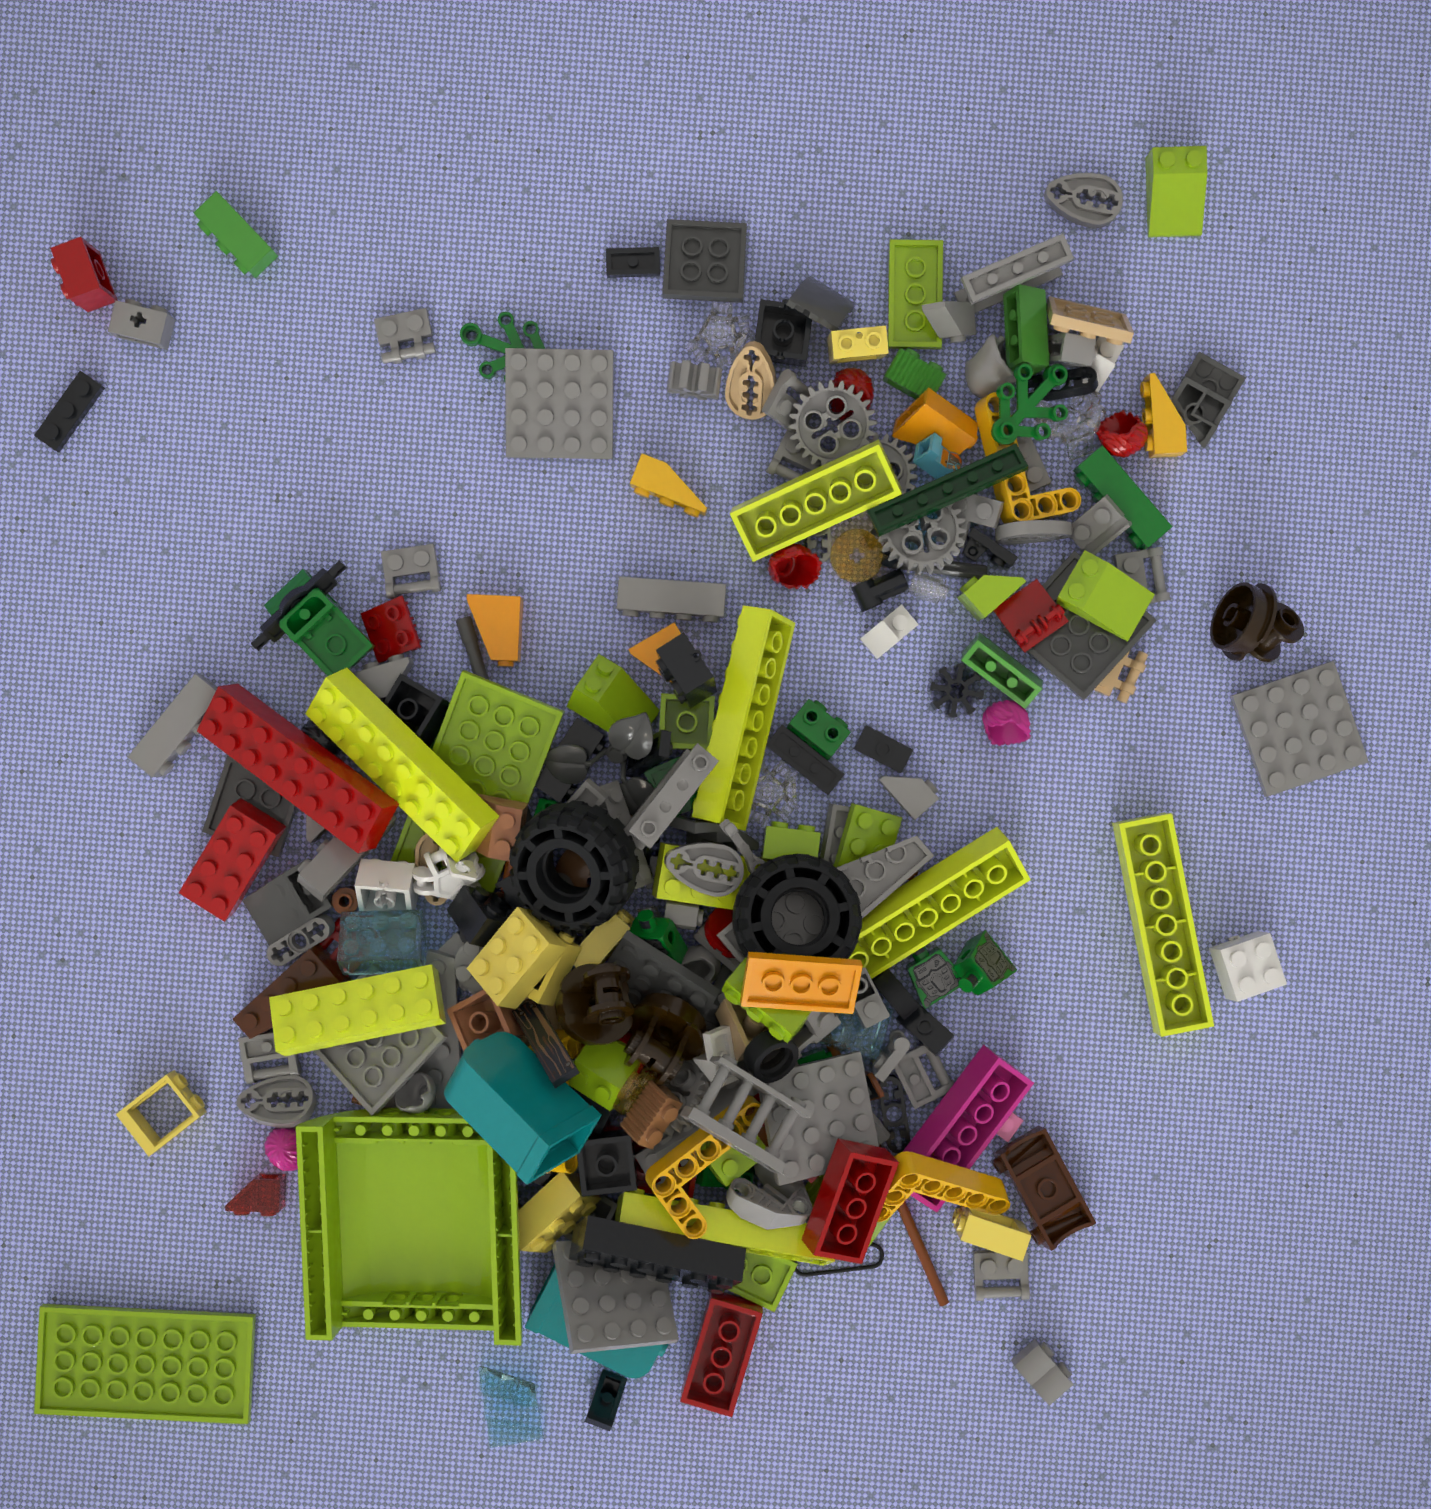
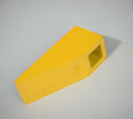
M1149 373L1140 384L1141 398H1145L1142 422L1148 429V438L1144 449L1148 451L1149 458L1182 456L1187 452L1186 425L1156 374Z
M641 453L630 481L635 494L645 498H649V495L660 498L659 503L670 508L678 505L684 508V513L696 518L699 517V514L706 516L707 507L666 462Z

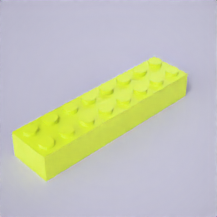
M744 605L742 607L741 614L737 620L738 628L735 640L731 645L729 665L725 670L723 690L718 699L719 706L716 718L712 723L710 743L706 749L719 762L699 786L697 797L693 802V818L717 824L728 819L738 830L746 831L796 624L771 609Z
M348 668L342 669L324 679L305 714L387 795L397 801L399 807L456 863L475 852L499 818V815Z
M1164 812L1113 822L1112 826L1153 1032L1160 1037L1214 1027L1172 813Z
M995 827L897 888L862 919V929L860 930L858 943L848 959L861 960L862 968L865 967L871 979L1030 881L1031 879L1009 839L998 827Z
M637 1189L623 1192L618 1197L614 1221L685 1235L656 1195L648 1196L645 1195V1190ZM690 1198L707 1222L706 1232L700 1239L746 1248V1253L821 1266L835 1262V1259L813 1255L801 1240L807 1223L799 1226L766 1230L740 1218L732 1209H725V1204L709 1202V1205L698 1204V1199ZM673 1200L671 1205L678 1204L680 1200ZM697 1218L690 1219L686 1226L693 1225Z

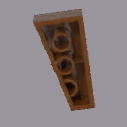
M318 943L306 951L232 1020L249 1039H252L273 1028L269 997L347 982L352 979L344 973L345 971L335 960L331 959L329 953Z

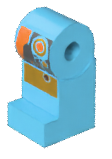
M933 433L916 444L913 463L937 479L962 467V458L957 453L950 452L941 445L942 438Z

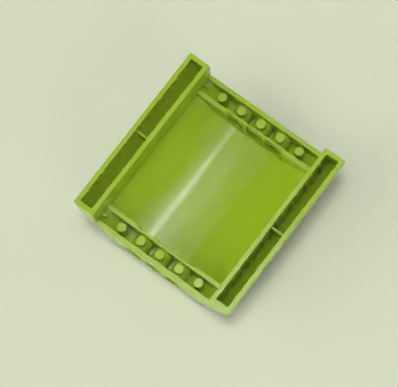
M398 1107L383 1108L373 1116L366 1109L350 1110L320 1116L296 1126L306 1340L332 1341L342 1327L494 1331V1345H522L517 1173L454 1108H428L425 1112L417 1114L401 1111Z

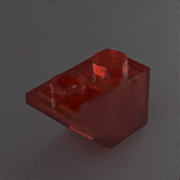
M258 1174L225 1205V1211H234V1215H248L250 1212H260L261 1216L277 1215L285 1207L286 1174Z

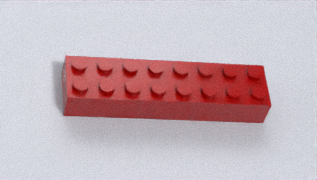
M241 685L218 686L197 732L358 854L375 849L399 803Z

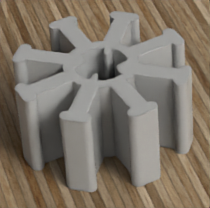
M682 360V363L672 361L669 368L667 392L670 394H680L679 397L683 398L695 396L698 400H707V398L717 400L719 399L722 369L710 367V364L703 362L699 365H694L688 360Z

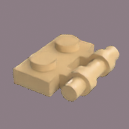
M1138 651L1135 660L1128 658V652L1094 691L1110 696L1113 688L1120 690L1117 700L1126 704L1130 695H1133L1136 690L1135 683L1140 673H1143L1146 668L1145 661L1148 654ZM1123 666L1130 668L1125 682L1118 679Z

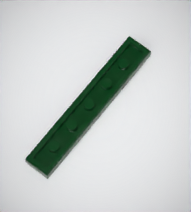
M1015 443L867 510V515L878 537L1020 474L1028 470V464Z

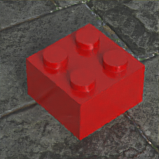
M82 237L50 248L54 257L51 258V263L56 273L60 274L63 283L60 284V287L66 299H70L76 306H80L87 312L115 303L117 297L101 254L96 248Z

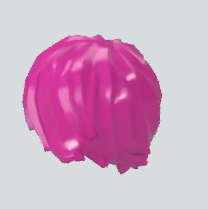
M1003 700L993 702L983 713L982 720L988 739L991 740L992 745L1020 744L1031 737L1028 713L1015 701Z
M296 1127L274 1128L266 1137L264 1144L265 1154L278 1169L282 1171L297 1170Z

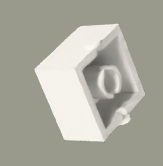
M376 858L361 859L354 885L360 916L379 917L385 922H389L392 919L413 921L419 896L413 890V883L416 880L413 878L412 871L415 868V863L383 861Z
M1256 931L1242 937L1239 935L1228 938L1229 941L1209 948L1225 999L1239 1002L1287 985L1271 934L1268 932Z

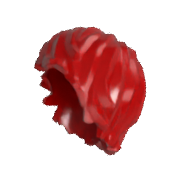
M854 367L836 372V377L833 380L834 386L838 387L841 380H844L845 389L854 384V394L863 390L864 392L860 399L862 401L866 399L871 400L866 406L868 410L874 398V388L869 375L865 371ZM834 398L829 402L833 412H841L845 408L844 402L839 398ZM849 410L838 419L844 420L854 413L853 410Z
M1125 410L1119 413L1115 412L1109 418L1106 417L1104 421L1096 424L1093 430L1098 435L1101 445L1110 455L1122 458L1129 457L1131 454L1134 455L1137 451H1140L1148 438V429L1141 422L1138 415L1133 416L1131 412L1126 415Z
M792 544L773 553L768 562V571L771 580L776 584L780 583L788 589H799L800 586L808 589L809 584L814 583L819 578L822 562L821 560L819 561L817 554L812 553L809 548L800 544Z

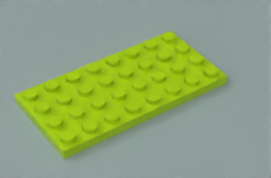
M463 670L432 751L475 793L529 803L565 711ZM409 816L406 818L391 861L415 863L416 845L426 832ZM476 852L479 857L478 863L483 864L485 868V874L478 882L486 891L495 892V884L500 879L506 861L488 858ZM442 861L436 864L439 871L447 868V866L442 865Z
M42 1304L39 1307L34 1414L249 1424L252 1406L256 1314Z

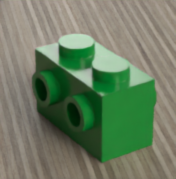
M808 699L786 728L826 760H829L851 731L847 729L848 725L838 717L833 718L826 713L827 708L817 700L813 702Z

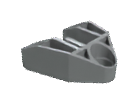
M758 1163L754 1165V1170L764 1185L763 1189H759L745 1178H735L726 1192L729 1207L740 1218L766 1230L802 1225L808 1220L812 1211V1204L802 1180L779 1186L775 1182L774 1172ZM734 1189H737L742 1196L738 1195Z

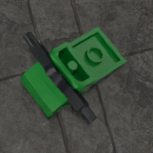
M338 560L328 571L322 568L314 576L305 569H302L264 605L271 617L260 626L262 633L251 642V645L257 651H260L268 641L277 642L286 633L327 676L345 668L351 670L375 645L344 614L343 608L329 595V592L338 584L335 578L347 569L345 564Z

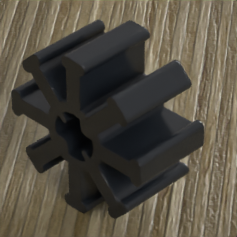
M964 664L953 666L955 669L953 679L946 671L947 667L936 671V675L941 677L945 685H938L935 682L928 683V692H943L941 698L930 702L934 710L940 709V705L949 701L948 711L945 714V717L948 718L957 717L958 703L964 710V715H970L976 709L972 708L966 697L982 700L984 696L983 690H968L969 685L981 680L977 672L972 673L971 677L962 681L963 670L966 668ZM952 684H954V687L960 686L959 698H957V695H950Z

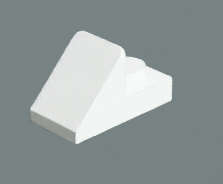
M1098 336L1095 344L1097 346L1096 358L1092 362V366H1086L1093 368L1097 373L1098 387L1094 391L1095 394L1099 392L1114 369L1115 362L1125 346L1123 344L1115 345L1106 341L1107 338ZM1088 378L1083 379L1082 383H1087Z
M901 604L860 638V640L874 657L878 659L919 624Z
M720 1026L703 1033L706 1053L693 1058L696 1065L710 1082H712L719 1069V1066L710 1061L712 1056L722 1057L723 1054H726L735 1059L730 1026ZM729 1073L723 1086L739 1079Z

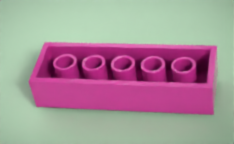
M983 1044L903 1152H914L970 1169L1033 1086L1034 1082ZM916 1192L910 1195L936 1213L945 1203L943 1200Z

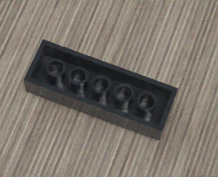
M588 1215L574 1226L569 1259L577 1261L576 1264L582 1267H593L594 1264L603 1266V1270L607 1272L617 1273L619 1270L629 1271V1275L632 1277L645 1278L648 1275L656 1277L655 1280L661 1283H672L673 1280L682 1282L681 1286L686 1288L702 1286L707 1287L708 1292L722 1294L725 1290L732 1289L733 1286L743 1281L746 1248L700 1238L690 1239L681 1234Z

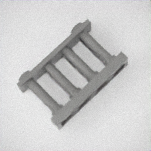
M1064 233L963 276L961 282L964 288L954 292L956 301L974 304V310L977 313L1003 302V294L1019 284L1038 287L1061 277L1063 273L1060 266L1074 260Z
M698 743L691 751L685 749L623 828L627 836H632L639 851H642L645 846L649 849L652 848L719 762Z
M723 1054L722 1057L712 1056L710 1061L719 1066V1069L703 1099L695 1107L684 1106L679 1116L771 1172L782 1174L786 1163L778 1159L780 1157L779 1150L797 1116L811 1118L813 1113L805 1109L807 1104L796 1097L789 1099L737 1066L738 1061L726 1054ZM730 1073L743 1082L723 1119L719 1118L716 1121L710 1117L711 1111L709 1110ZM753 1087L764 1094L765 1097L746 1133L743 1132L739 1135L733 1131L734 1125L732 1124ZM777 1102L787 1108L788 1111L769 1147L762 1149L756 1145L757 1140L755 1138L773 1104Z

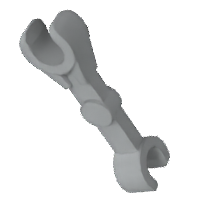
M725 819L719 824L722 831L733 841L737 850L744 856L747 870L750 873L754 871L756 865L765 863V861L753 854L749 845L739 835V830L732 822Z

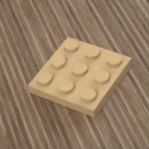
M1048 296L1047 314L1050 325H1054L1053 329L1068 333L1070 329L1079 331L1081 336L1090 339H1096V336L1105 337L1107 342L1115 345H1122L1123 342L1131 344L1134 331L1126 314Z

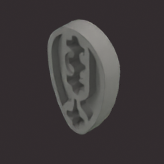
M1076 173L1066 175L1051 181L1044 192L1046 203L1056 213L1077 225L1093 229L1109 225L1119 214L1123 204L1121 188L1115 180L1103 174ZM1055 187L1060 188V193L1064 194L1059 199H1055L1054 193H1052ZM1081 193H1085L1086 199L1092 200L1094 196H1099L1100 202H1106L1110 198L1112 199V204L1116 206L1108 210L1107 205L1101 203L1095 208L1092 201L1087 200L1085 204H1081V200L1077 197Z
M1059 520L1018 521L997 526V529H995L996 543L1003 545L1054 541L1073 536L1071 522Z
M711 842L684 844L669 850L664 857L665 867L675 878L686 886L710 896L721 897L732 893L743 879L744 866L741 857L734 849L723 844ZM678 853L681 859L691 864H679L677 869H674V864L670 860L671 857L676 858ZM704 859L707 860L708 865L713 867L717 865V862H720V867L726 870L730 868V865H733V870L737 874L736 877L731 876L730 880H727V876L722 873H718L717 877H714L713 872L705 870L704 874H701V870L697 868L698 863L702 864Z
M285 1075L266 1079L249 1087L237 1098V1107L244 1115L255 1122L275 1128H294L298 1124L307 1121L312 1116L317 1103L316 1093L312 1086L304 1078L297 1075ZM291 1096L295 1101H301L303 1096L308 1099V1101L303 1102V1106H300L297 1102H292L290 1107H287L283 1102H278L276 1107L271 1104L277 1100V1097L284 1102L289 1101ZM251 1098H253L256 1103H252L250 1108H248L245 1103H249Z

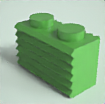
M900 348L882 381L916 400L927 388L937 393L947 374L942 372L944 369L937 363L932 361L927 363L919 359L920 355L910 348H906V350Z

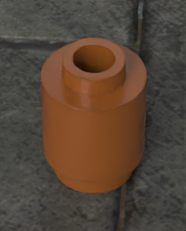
M354 886L340 888L333 894L332 906L336 912L347 915L359 910ZM344 896L348 897L349 905H346Z

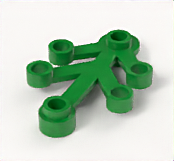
M510 312L500 313L498 323L505 330L511 344L482 334L479 326L474 323H467L460 330L462 341L470 347L479 344L505 354V348H524L514 326V317ZM504 317H510L511 322L509 324H502ZM534 321L526 322L523 325L524 335L531 340L534 349H545L539 336L540 330L537 323ZM529 326L536 327V331L533 334H528L526 330ZM470 332L477 334L474 340L467 339ZM505 356L491 362L481 363L479 366L481 376L485 379H492L497 371L505 368ZM486 366L492 367V372L488 375L483 373V369Z
M1028 364L1017 366L1014 369L1017 410L1012 415L1010 413V399L1015 395L1014 385L1007 382L997 387L999 419L994 422L991 429V435L996 442L1008 445L1013 443L1017 437H1029L1041 441L1050 436L1051 429L1046 423H1040L1034 427L1018 426L1024 418L1051 419L1054 422L1067 418L1068 409L1063 404L1053 407H1035L1053 387L1060 386L1066 382L1068 372L1063 365L1053 364L1047 367L1043 372L1044 381L1029 397L1028 380L1032 377L1033 370ZM1021 368L1024 369L1026 372L1025 377H1023L1020 373ZM1056 370H1057V371L1059 372V374H1060V379H1058V378L1056 377V374H1055ZM1004 387L1008 389V396L1003 393ZM1056 409L1060 410V417L1056 415ZM1004 426L1008 428V435L1003 431ZM1040 427L1044 430L1043 436L1039 434Z

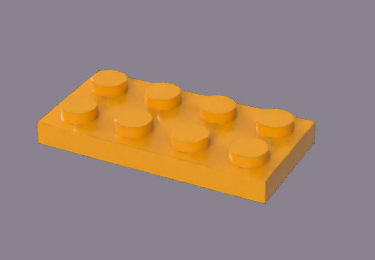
M748 952L740 997L741 1006L853 1014L863 967L862 961L857 959Z

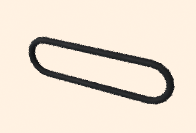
M871 1243L870 1246L877 1248L880 1252L879 1261L873 1265L808 1273L801 1272L796 1267L795 1272L800 1276L809 1277L874 1269L882 1264L884 1251L880 1245Z

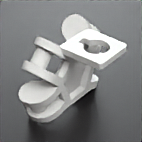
M441 847L432 854L430 852L424 854L429 868L418 866L412 871L413 878L416 880L413 883L415 893L454 900L463 885L481 887L478 880L485 874L483 864L478 863L479 857L476 852L471 853L456 863ZM444 860L447 868L438 871L436 863Z

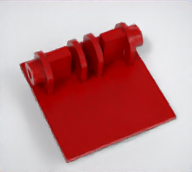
M1038 579L1032 581L993 610L1024 653L1069 622L1064 615L1063 608L1059 604L1056 605Z
M403 595L360 613L369 640L375 645L373 651L378 664L388 660L389 657L421 648L420 643L422 640L419 639L417 631L414 629L417 626L412 623L414 617H410L411 614L407 606L409 603L408 601L405 602Z

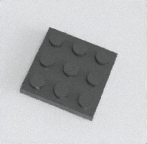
M667 219L663 299L743 303L747 223Z
M227 756L202 832L213 835L230 805L242 798L287 826L270 854L281 857L297 807L233 758Z

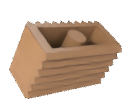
M650 1080L645 1089L642 1090V1094L636 1099V1103L632 1104L633 1108H630V1112L626 1113V1117L623 1118L620 1126L637 1144L652 1150L662 1140L663 1133L669 1124L677 1118L678 1111L683 1102L668 1087L664 1085L658 1086L653 1080Z

